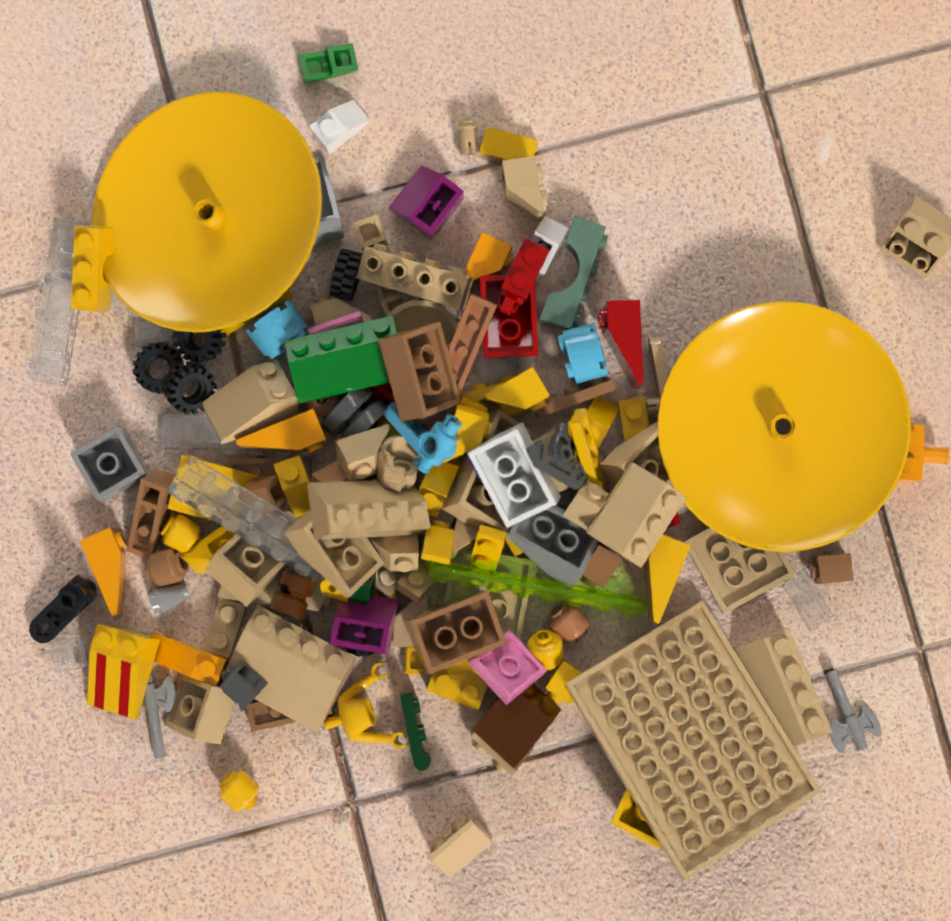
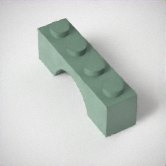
M575 216L565 247L574 255L577 261V278L565 290L548 293L539 323L563 331L571 329L572 326H578L582 312L577 311L580 301L586 302L591 289L590 286L586 285L589 275L595 277L600 262L595 260L598 250L604 251L608 236L604 235L606 226Z

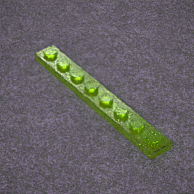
M428 560L426 568L428 576L432 577L433 581L448 583V580L458 581L459 585L468 588H475V585L486 586L487 590L501 593L502 590H509L519 597L527 598L531 594L540 596L541 600L547 602H556V599L565 600L567 604L575 607H583V604L593 605L594 609L603 612L615 609L620 610V613L623 615L634 617L636 613L645 615L647 607L645 600L639 596L573 585L570 588L561 582L489 569L484 570L478 567L455 563L448 565Z

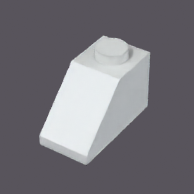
M351 100L330 109L309 127L312 135L330 155L371 121L357 103Z
M547 216L543 218L531 239L532 242L550 250L535 281L539 285L569 230L568 227Z

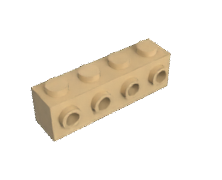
M374 243V247H364L356 276L357 279L459 310L465 309L474 277L467 275L468 270L452 266L451 270L441 268L442 262L426 258L425 262L415 260L416 255L400 250L398 255L389 252V246Z

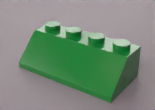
M394 316L286 340L288 364L299 404L389 383L390 380L378 339L398 332Z

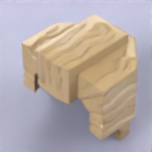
M402 435L389 436L381 446V451L378 453L376 475L382 486L399 492L402 488L411 489L415 484L418 466L414 465V461L419 457L418 453Z

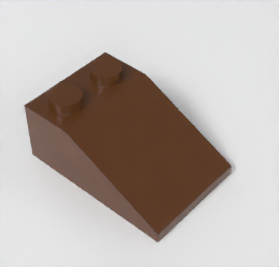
M533 683L507 705L497 696L472 730L514 769L552 724L561 708L556 705V702L551 697L544 694Z

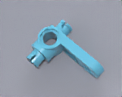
M395 402L390 403L385 410L384 415L386 419L418 453L419 457L414 461V465L418 466L417 469L421 472L429 473L433 465L440 466L444 460H449L455 454L456 442L459 439L457 431L462 427V422L457 417L447 414L443 423L436 422L428 432L417 419L400 421Z

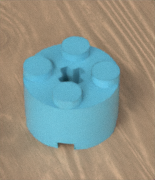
M291 300L284 302L287 308L283 309L278 306L255 322L253 325L256 330L253 331L251 328H248L245 331L264 358L269 356L272 360L286 351L284 347L286 340L309 335L306 331L309 327Z
M595 322L565 330L563 335L558 336L564 356L568 355L569 361L565 362V366L571 382L576 380V383L579 384L609 375L607 368L602 369L607 367L600 338L595 331L597 330Z

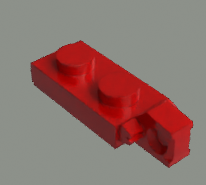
M526 238L524 239L501 287L499 295L505 299L500 307V312L510 316L516 303L522 306L523 302L527 300L549 254V249Z

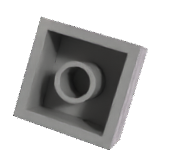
M120 426L114 427L70 453L94 497L99 502L110 500L139 483L141 478L149 473L147 466L125 428Z

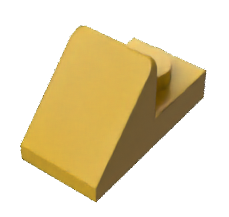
M449 461L442 462L440 466L433 465L430 472L425 474L418 491L427 501L429 515L437 518L459 469L458 465Z
M225 523L196 543L188 552L181 555L196 573H207L205 569L214 554L236 533Z

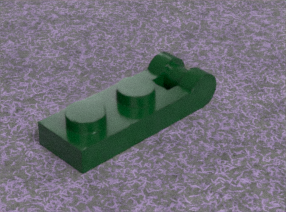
M412 691L401 693L400 698L414 766L416 769L424 771L429 768L431 757L423 749L422 741L427 740L424 724H418L417 714L421 713L419 698L413 697Z

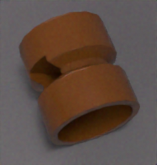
M283 570L277 584L280 590L274 592L269 607L303 619L308 607L306 598L312 597L317 582Z

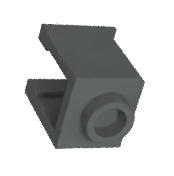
M244 661L237 668L231 665L220 677L224 680L220 688L236 704L238 703L241 712L268 684Z

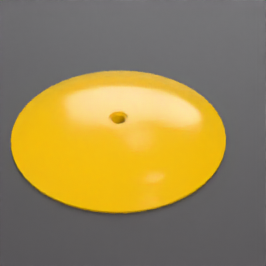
M231 92L199 93L172 101L146 116L123 138L107 162L100 178L94 199L92 225L114 228L113 255H109L105 259L103 275L117 297L128 308L147 321L161 327L183 332H210L240 324L256 316L279 299L291 286L307 262L319 230L322 210L321 181L317 164L306 140L298 129L272 106L258 99ZM213 210L212 216L207 219L208 213Z
M777 301L745 307L724 316L703 330L687 346L673 366L664 386L658 414V439L663 464L673 487L686 496L684 503L690 511L709 528L725 538L755 549L776 552H793L821 547L845 537L866 523L882 507L897 485L905 466L911 437L910 409L905 387L899 372L882 346L867 331L843 315L827 308L800 302ZM779 419L786 420L789 424V431L785 435L779 434L775 429V424Z

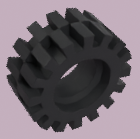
M344 248L340 250L332 273L333 277L329 290L330 296L348 301L353 300L360 280L356 276L363 253Z
M221 330L206 332V344L199 348L193 342V332L178 331L173 332L172 337H177L178 340L173 342L174 346H180L177 353L184 354L182 358L191 362L209 361L217 358L216 355L221 354L223 351L220 347H225L226 342L221 340L223 337H227L226 332L221 333Z
M152 343L149 347H143L141 353L138 352L136 354L137 360L133 361L135 369L132 370L136 376V381L144 389L152 393L163 394L166 391L163 388V383H168V381L164 378L155 379L150 375L149 366L151 362L158 358L165 359L169 364L167 375L171 376L173 373L170 369L174 367L178 370L177 364L184 363L180 354L170 346L162 343Z
M186 361V366L182 362L178 363L179 369L176 370L172 367L170 371L173 374L171 376L166 374L164 378L168 381V383H163V388L166 390L163 392L164 396L174 408L184 414L189 415L190 412L194 415L198 414V408L202 412L205 411L202 402L216 393L213 391V389H217V384L214 382L215 378L196 362L193 364L191 361ZM190 379H196L199 383L197 391L190 397L182 396L181 389L183 385Z

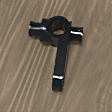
M79 574L60 589L58 595L32 620L29 626L31 637L39 643H48L56 638L98 596L95 583L87 578H82ZM46 623L49 625L48 633L42 634L39 630L42 628L41 625Z

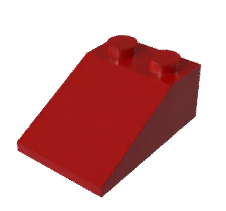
M507 275L480 276L481 298L497 304L483 338V359L538 356L535 283L527 300L523 302L522 306L516 303L510 316L500 312V307L505 298L499 295Z
M640 300L606 301L604 308L600 309V313H598L599 329H604V337L632 388L639 389L644 383Z

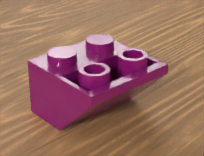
M421 165L389 206V209L432 241L463 201L464 191L442 174Z
M373 596L369 606L340 600L334 618L330 644L389 655L399 600Z

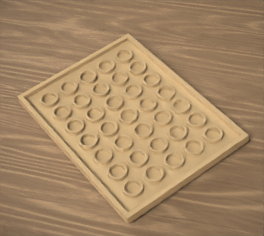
M703 600L564 684L682 881L693 877L822 792Z

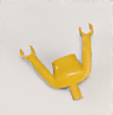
M381 661L372 666L371 673L350 686L338 697L339 715L326 718L324 727L330 729L342 725L348 739L352 741L392 743L395 748L402 749L408 746L409 743H400L398 737L405 734L406 731H399L395 734L373 731L364 732L376 724L375 713L368 697H355L377 679L389 676V673L385 675L380 674L379 666L386 664V662Z

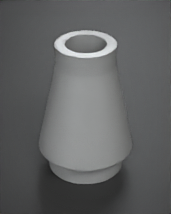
M185 582L178 585L153 588L152 592L147 593L155 614L159 612L163 614L185 599L190 598Z

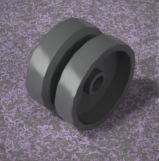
M369 387L351 391L335 406L323 422L322 427L331 435H338L345 430L341 439L377 428L379 420L385 416L384 412L388 405L383 400H376L369 405L374 395V392Z

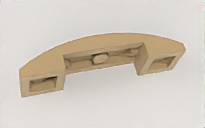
M378 214L352 223L362 252L365 246L374 247V243L389 246ZM374 284L386 317L394 308L409 301L406 293Z

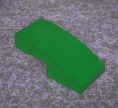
M353 43L326 47L325 51L300 54L298 56L303 84L339 77L359 69Z

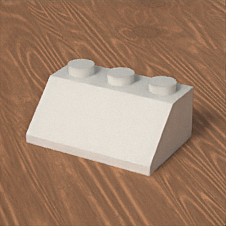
M523 422L494 436L468 452L506 528L556 505L561 497L551 476L533 467L527 453V448L533 445V442Z

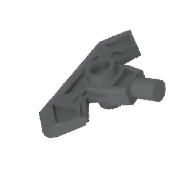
M558 423L556 434L552 435L549 448L546 447L543 440H540L529 446L527 453L533 467L577 490L587 483V475L581 462L569 463L572 460L573 452L570 448V439L567 438L568 425L566 423Z

